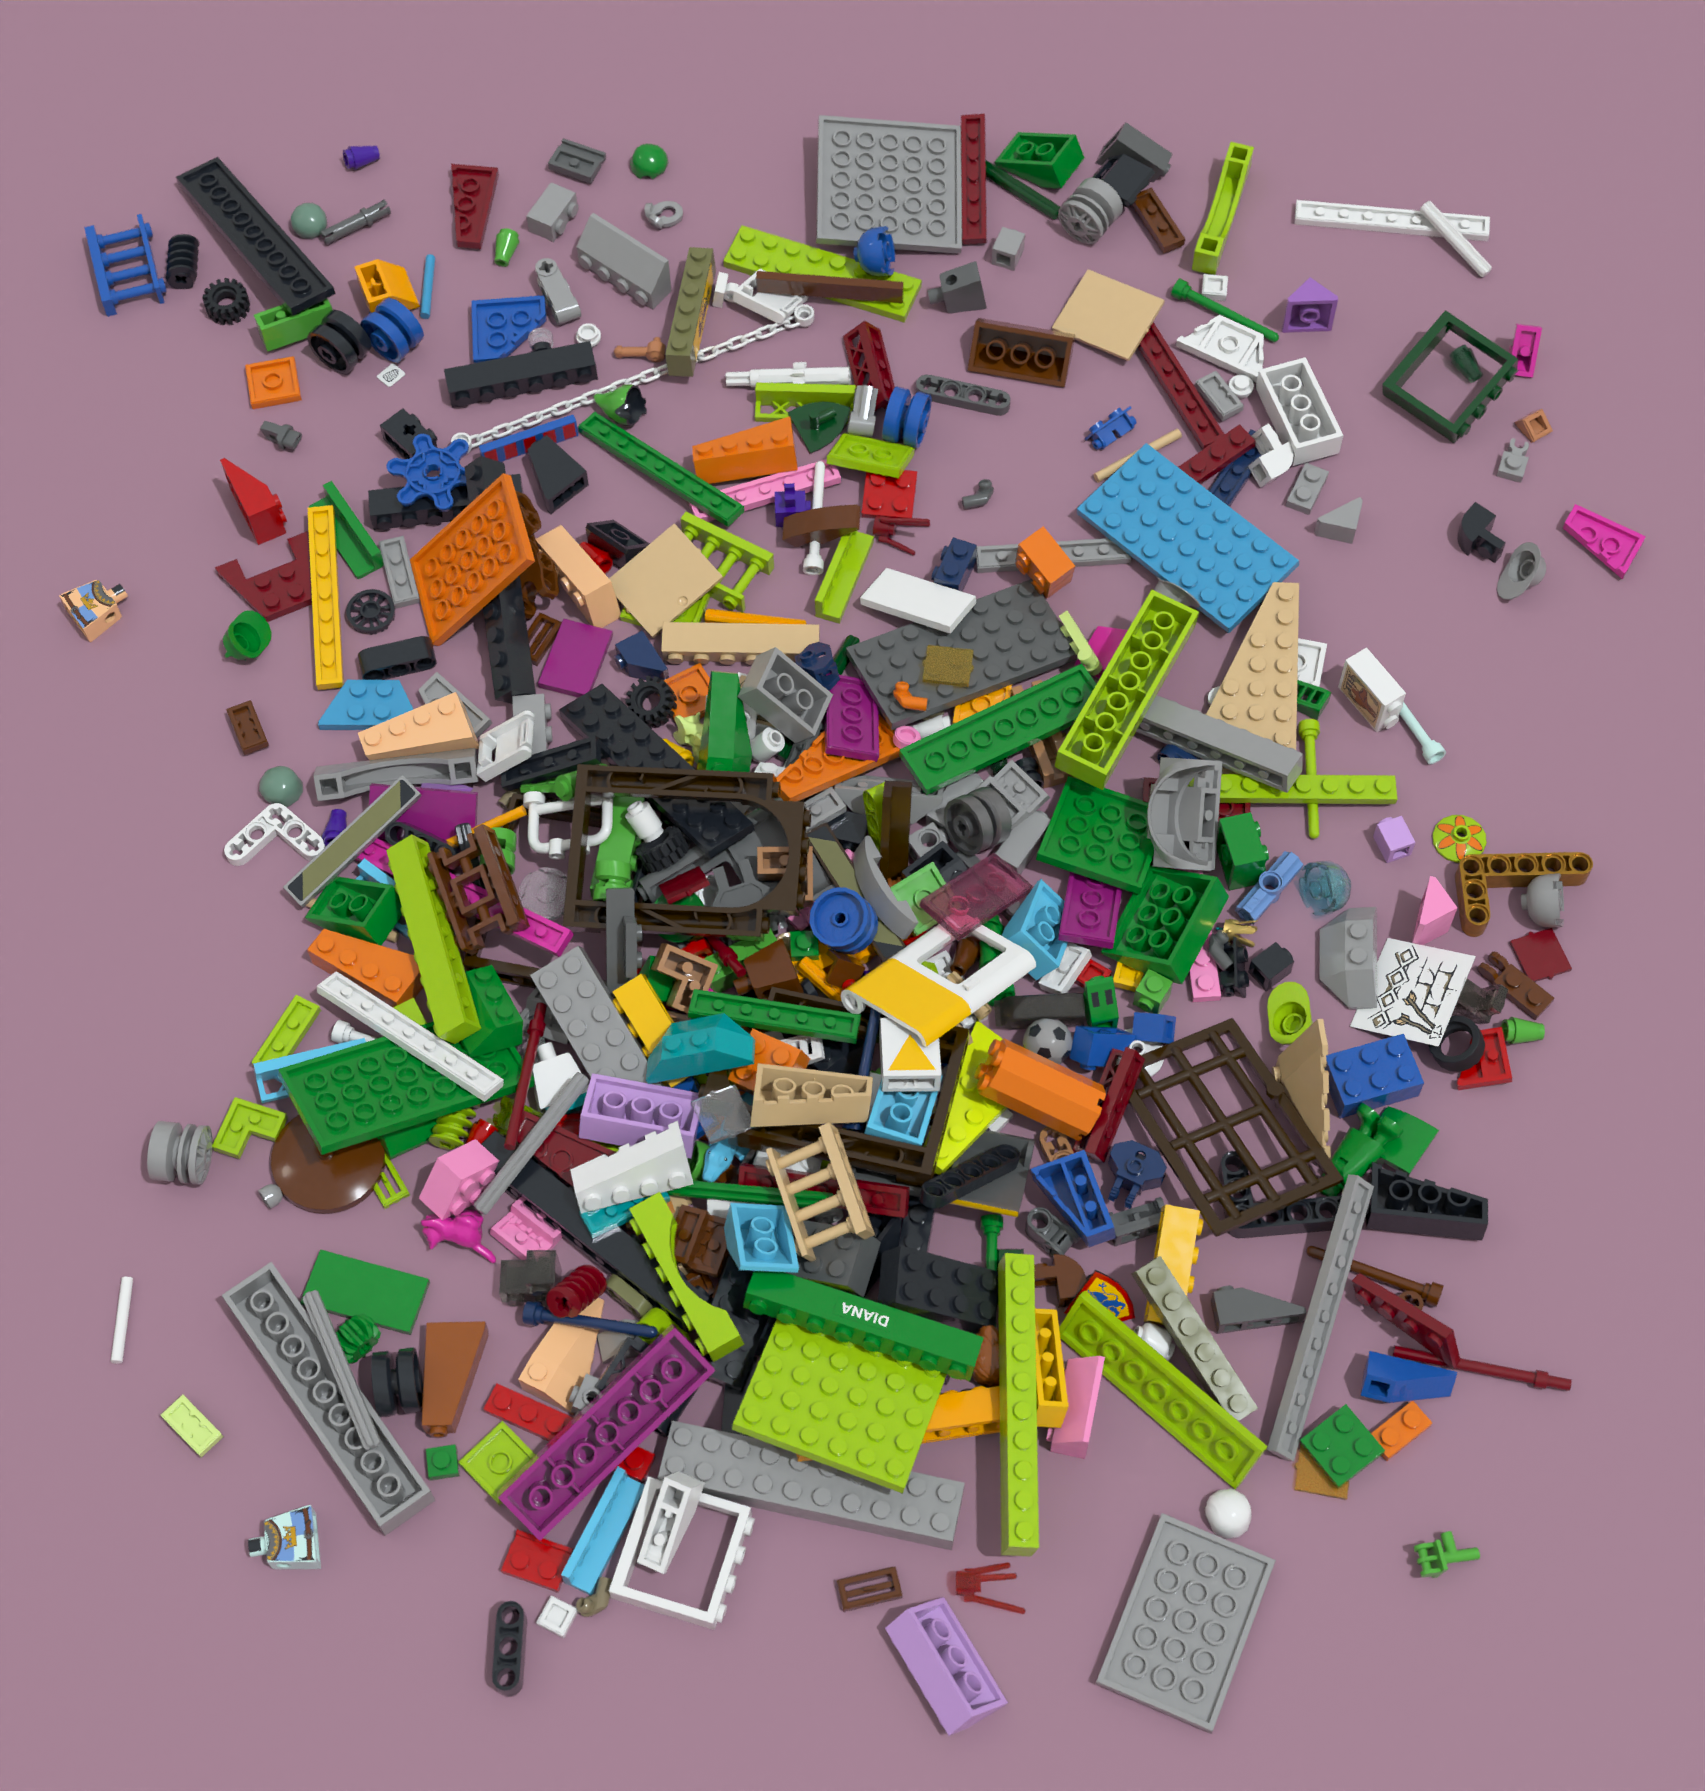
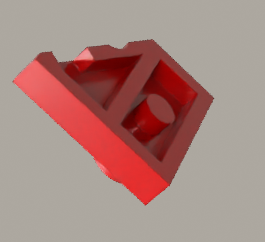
M1502 1027L1480 1030L1485 1041L1484 1054L1476 1065L1461 1072L1460 1078L1457 1081L1458 1090L1512 1082Z

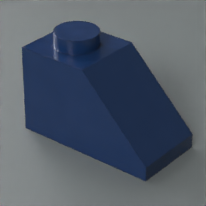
M643 630L615 644L617 654L614 656L615 662L620 670L625 669L629 677L642 678L643 680H646V676H651L652 679L656 676L660 680L669 678L668 668Z

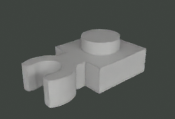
M1512 438L1508 446V452L1504 451L1497 477L1521 483L1529 457L1525 456L1529 443L1525 442L1523 448H1517L1514 445L1516 439Z

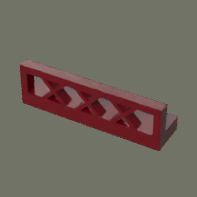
M864 320L846 333L843 339L856 387L857 385H863L866 373H869L870 379L867 386L878 389L874 411L876 412L880 408L887 409L895 385L881 330ZM860 335L858 345L854 347L852 340ZM863 353L865 355V359L862 366L859 367L858 361L860 359L861 354Z
M1127 1047L1124 1051L1112 1049L1099 1084L1104 1086L1105 1090L1110 1086L1105 1100L1099 1099L1097 1105L1102 1107L1100 1116L1087 1136L1081 1134L1082 1139L1080 1141L1076 1140L1072 1149L1074 1153L1085 1150L1088 1158L1105 1162L1145 1061L1136 1050ZM1118 1058H1121L1118 1068L1115 1071L1114 1068L1117 1063ZM1089 1138L1086 1148L1082 1149L1086 1139Z

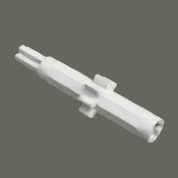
M806 362L793 363V368L727 372L726 386H751V388H756V382L850 385L851 373L850 367L807 368Z

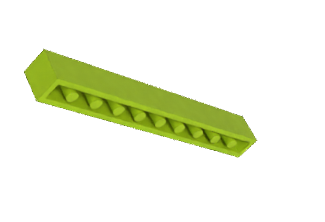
M1005 1253L998 1264L1001 1555L1031 1557L1039 1549L1034 1255Z

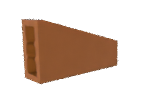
M485 1321L427 1323L422 1427L425 1433L431 1437L441 1438L446 1437L447 1433H456L489 1336V1330Z

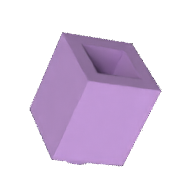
M1402 816L1396 818L1387 817L1377 824L1373 835L1386 863L1410 856L1416 843Z

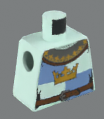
M311 1505L266 1519L264 1521L265 1536L248 1539L250 1556L266 1555L267 1562L272 1569H321L317 1515Z

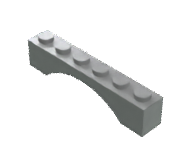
M476 748L317 766L313 775L318 801L346 798L370 791L372 783L392 785L402 775L411 784L456 785L478 782L479 776H477L478 761Z

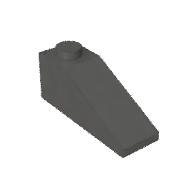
M1223 1286L1218 1288L1217 1291H1213L1211 1298L1217 1334L1302 1323L1307 1314L1306 1307L1245 1288L1234 1289L1233 1286Z

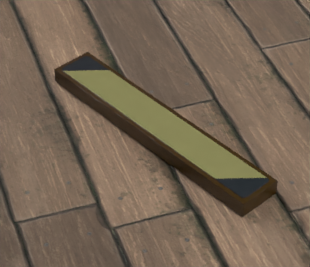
M827 822L806 832L805 837H809V846H813V854L834 887L849 888L865 899L857 882L854 864ZM878 917V931L870 945L881 962L884 963L904 949L906 945Z

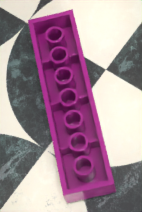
M672 1323L498 1491V1498L540 1541L716 1371L715 1368Z

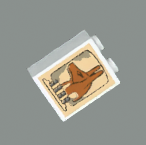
M1367 647L1346 659L1338 688L1376 732L1384 728L1389 729L1399 721L1398 717L1403 708L1405 691Z

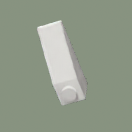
M679 1471L664 1477L637 1563L662 1574L666 1573L696 1511L704 1482Z

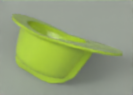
M1284 982L1271 992L1267 1005L1270 1035L1280 1044H1292L1313 1024L1308 993L1302 985L1296 982Z

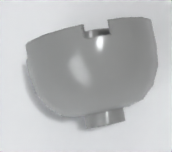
M1560 873L1545 874L1534 878L1528 885L1527 894L1521 895L1522 910H1528L1530 919L1542 927L1555 928L1563 927L1564 919H1560V911H1564L1563 883L1559 881L1561 878Z

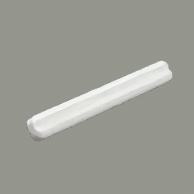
M1427 201L1422 205L1420 212L1480 277L1486 276L1492 269L1491 265L1431 201Z

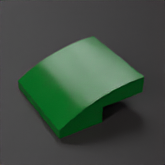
M1387 1106L1382 1115L1389 1117L1403 1130V1133L1399 1138L1386 1143L1383 1147L1386 1152L1376 1163L1381 1165L1386 1163L1395 1170L1408 1173L1407 1176H1409L1439 1130L1413 1115Z

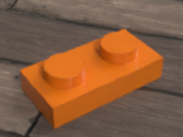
M1412 1400L1371 1434L1384 1448L1385 1453L1381 1456L1388 1461L1431 1427L1432 1422Z

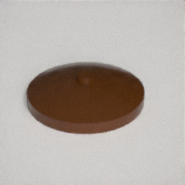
M300 1115L293 1118L281 1130L271 1154L272 1174L284 1197L302 1210L319 1214L345 1211L361 1203L374 1191L376 1183L379 1184L382 1178L381 1173L384 1172L386 1164L385 1150L377 1137L321 1155Z

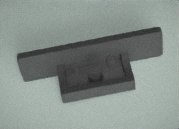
M632 887L606 889V987L612 997H615L614 990L637 977V968H642V952H637V941H642L641 924L637 925L634 916V889Z

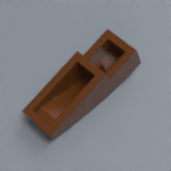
M859 505L829 506L810 509L784 517L782 540L797 548L812 541L824 544L857 531L860 527L861 507Z

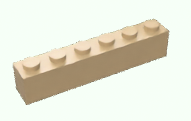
M663 622L661 652L663 661H668L672 664L693 661L696 664L720 662L724 665H732L735 662H746V664L752 665L757 655L776 647L793 662H796L795 656L799 655L809 644L820 642L819 625Z

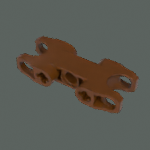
M516 491L535 562L520 574L525 617L531 619L536 613L535 597L537 592L542 597H547L551 600L558 596V576L553 560L546 553L539 551L534 534L542 526L539 514L527 495Z

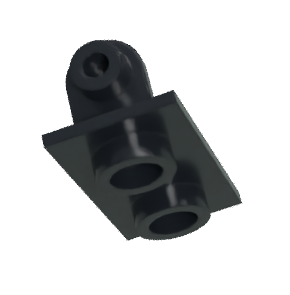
M1233 937V945L1230 942L1224 944V951L1233 961V964L1229 967V971L1220 972V991L1226 997L1233 996L1234 992H1239L1243 998H1246V987H1249V976L1247 971H1245V962H1248V951L1246 946H1242L1239 940Z

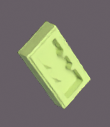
M184 1395L179 1397L161 1414V1417L201 1458L223 1438V1435Z

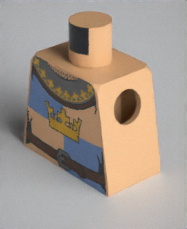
M94 580L59 595L68 614L88 641L92 642L121 619L122 615L117 603L127 598L128 595L120 583L107 591L99 580Z

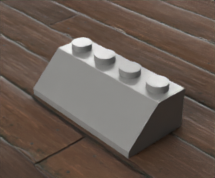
M595 213L590 215L577 245L580 265L598 274L602 280L609 281L622 293L631 295L641 305L654 309L671 292L669 261Z

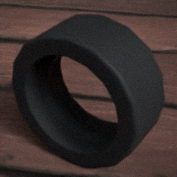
M1451 1016L1439 1047L1429 1044L1428 1046L1430 1053L1442 1068L1448 1071L1461 1072L1472 1068L1480 1061L1484 1054L1485 1041L1478 1026L1471 1019L1464 1016ZM1458 1031L1469 1032L1472 1036V1043L1465 1052L1457 1056H1446L1442 1053L1441 1044L1446 1037Z

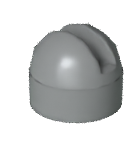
M269 1184L258 1190L259 1195L269 1209L278 1205L282 1200V1191L277 1185Z

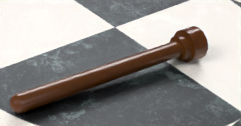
M1316 1246L1307 1247L1306 1253L1309 1257L1323 1261L1326 1250ZM1352 1260L1349 1270L1406 1291L1417 1292L1423 1300H1426L1425 1304L1437 1307L1444 1285L1432 1282V1284L1426 1282L1424 1285L1356 1260Z

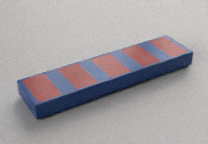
M573 414L480 445V456L502 462L528 453L530 446L546 435L555 443L579 436L577 421Z

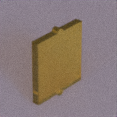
M928 645L926 660H923L922 664L924 667L923 682L969 687L970 673L974 671V666L972 665L973 650Z
M1300 1444L1298 1462L1294 1466L1297 1470L1294 1491L1347 1500L1349 1481L1338 1489Z

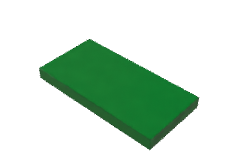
M320 1249L303 1296L309 1291L317 1290L327 1313L349 1319L356 1314H365L378 1327L411 1335L430 1280ZM302 1296L300 1303L302 1306H305Z

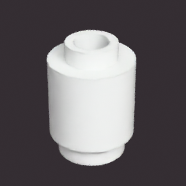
M768 727L750 741L752 759L757 762H765L780 752L785 746L782 733L776 728Z
M636 801L627 808L628 812L625 818L640 839H644L648 843L657 839L663 833L662 822L648 802Z

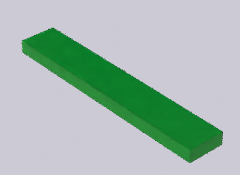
M698 989L693 990L688 1010V1018L696 1019L725 1013L739 1026L854 1044L857 1041L861 1015Z

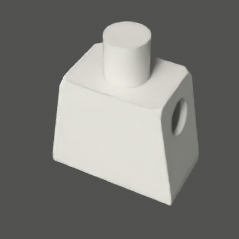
M552 1042L538 1046L537 1053L541 1062L534 1064L532 1072L535 1078L534 1092L539 1114L546 1112L545 1108L551 1106L577 1072L581 1073L569 1052L556 1055ZM589 1085L586 1086L582 1093L587 1092Z

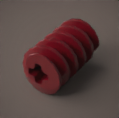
M582 1265L548 1292L546 1298L547 1305L553 1315L559 1318L578 1316L606 1291L607 1283L603 1273L591 1265Z

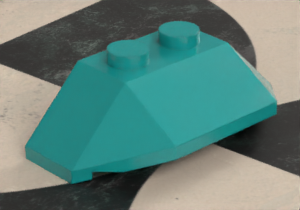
M725 1013L671 1023L648 1057L646 1082L651 1084L754 1064L755 1039Z

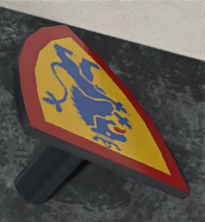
M1097 1270L1086 1277L1087 1281L1063 1311V1313L1068 1314L1079 1295L1086 1290L1122 1322L1135 1318L1133 1303L1127 1291L1119 1282Z

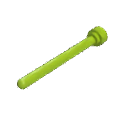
M1305 719L1298 723L1299 736L1302 737L1305 744L1306 775H1317L1315 740L1320 734V723L1315 719ZM1307 803L1309 837L1316 839L1320 834L1318 804Z

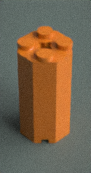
M1005 1038L1001 1041L997 1039L992 1041L988 1049L989 1056L986 1062L980 1063L974 1075V1078L979 1080L977 1089L980 1095L1077 1141L1082 1139L1081 1134L1087 1136L1090 1133L1102 1110V1107L1097 1105L1099 1099L1105 1100L1106 1092L1103 1085Z

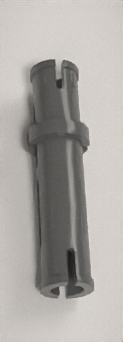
M385 199L367 209L363 207L359 213L325 230H321L322 238L326 237L324 240L326 245L366 225L369 227L373 225L374 221L391 214L389 206L386 207L387 202Z

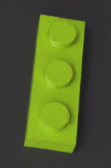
M295 995L252 1060L253 1067L254 1063L292 1055L321 1012L320 1006Z

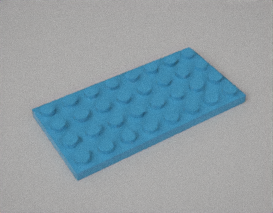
M1147 443L1077 508V514L1156 577L1174 583L1189 592L1200 604V607L1197 609L1227 633H1230L1265 599L1273 582H1283L1299 566L1297 558Z

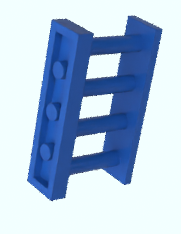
M142 214L137 215L140 227L102 236V234L97 235L94 225L84 227L101 301L107 317L117 315L115 304H119V301L156 292L160 304L165 303L163 293L167 292L163 278L158 277L149 240L150 237H153L150 223H144ZM139 237L143 239L144 246L111 254L102 253V249L106 248V245ZM147 255L149 264L113 273L106 270V267H110L112 263ZM147 274L152 275L153 283L120 291L111 290L110 287L114 285V282Z

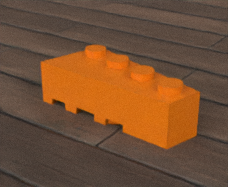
M790 416L692 446L696 476L709 484L798 470Z
M326 929L321 931L307 949L314 965L331 975L337 971L391 1007H395L409 999H415L423 988L420 982V970L414 955Z

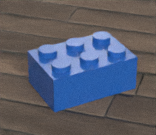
M1404 1033L1326 1055V1068H1324V1071L1329 1072V1093L1339 1118L1357 1114L1356 1109L1360 1103L1376 1109L1418 1097L1424 1085Z

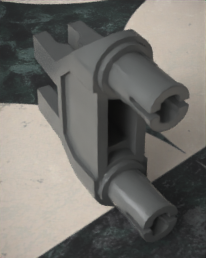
M746 858L738 861L745 882L730 887L724 867L712 869L719 891L711 907L731 908L751 905L766 897L773 889L755 879L750 860ZM767 915L770 918L772 932L779 930L776 918L779 920L781 929L789 927L784 915ZM719 937L726 945L724 937ZM726 938V939H727V942H728V945H732V944H735V943H736L735 940H731L730 938Z

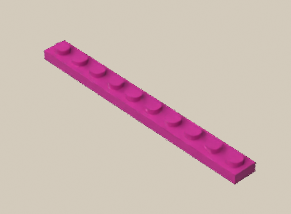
M377 838L355 858V860L360 862L365 858L385 874L394 878L388 866L389 858L386 851L393 845ZM450 873L452 879L458 877ZM473 883L464 886L470 905L488 896L485 889ZM500 903L488 908L491 917L498 913L504 914ZM523 908L530 927L521 932L514 930L511 935L560 957L572 939L573 932ZM478 914L474 915V917L480 919Z

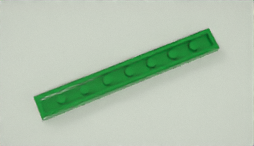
M593 412L578 426L579 433L725 526L729 527L745 512L744 505L600 414Z

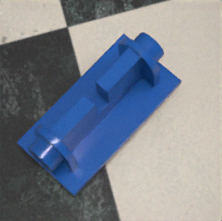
M1131 406L1124 411L1118 408L1108 415L1109 421L1104 424L1102 421H1099L1090 427L1091 433L1085 438V441L1092 438L1094 440L1092 441L1093 447L1096 450H1103L1117 440L1112 432L1113 430L1119 438L1133 430L1137 421L1133 416L1127 414Z

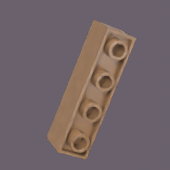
M1042 680L1032 682L1031 687L1041 683ZM1022 685L1011 688V697L1024 691ZM1060 731L1028 747L1031 757L1037 762V773L1042 776L1044 782L1043 789L1066 783L1068 776L1074 778V776L1054 767L1057 752L1067 736L1066 732Z

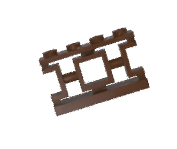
M484 824L474 828V834H467L470 848L452 856L450 850L444 847L438 849L439 852L437 853L433 851L427 853L430 861L428 863L429 871L436 878L438 896L445 903L447 909L445 916L450 925L453 926L456 934L454 941L461 951L471 955L478 953L477 949L485 948L481 935L500 926L501 932L507 935L513 934L514 930L521 932L530 927L496 832ZM483 854L486 865L481 864L473 868L471 860ZM461 865L464 874L452 879L448 868L452 870ZM482 877L488 896L470 905L464 886ZM500 903L504 914L498 913L491 917L488 908ZM478 914L481 923L469 928L466 917L470 918Z

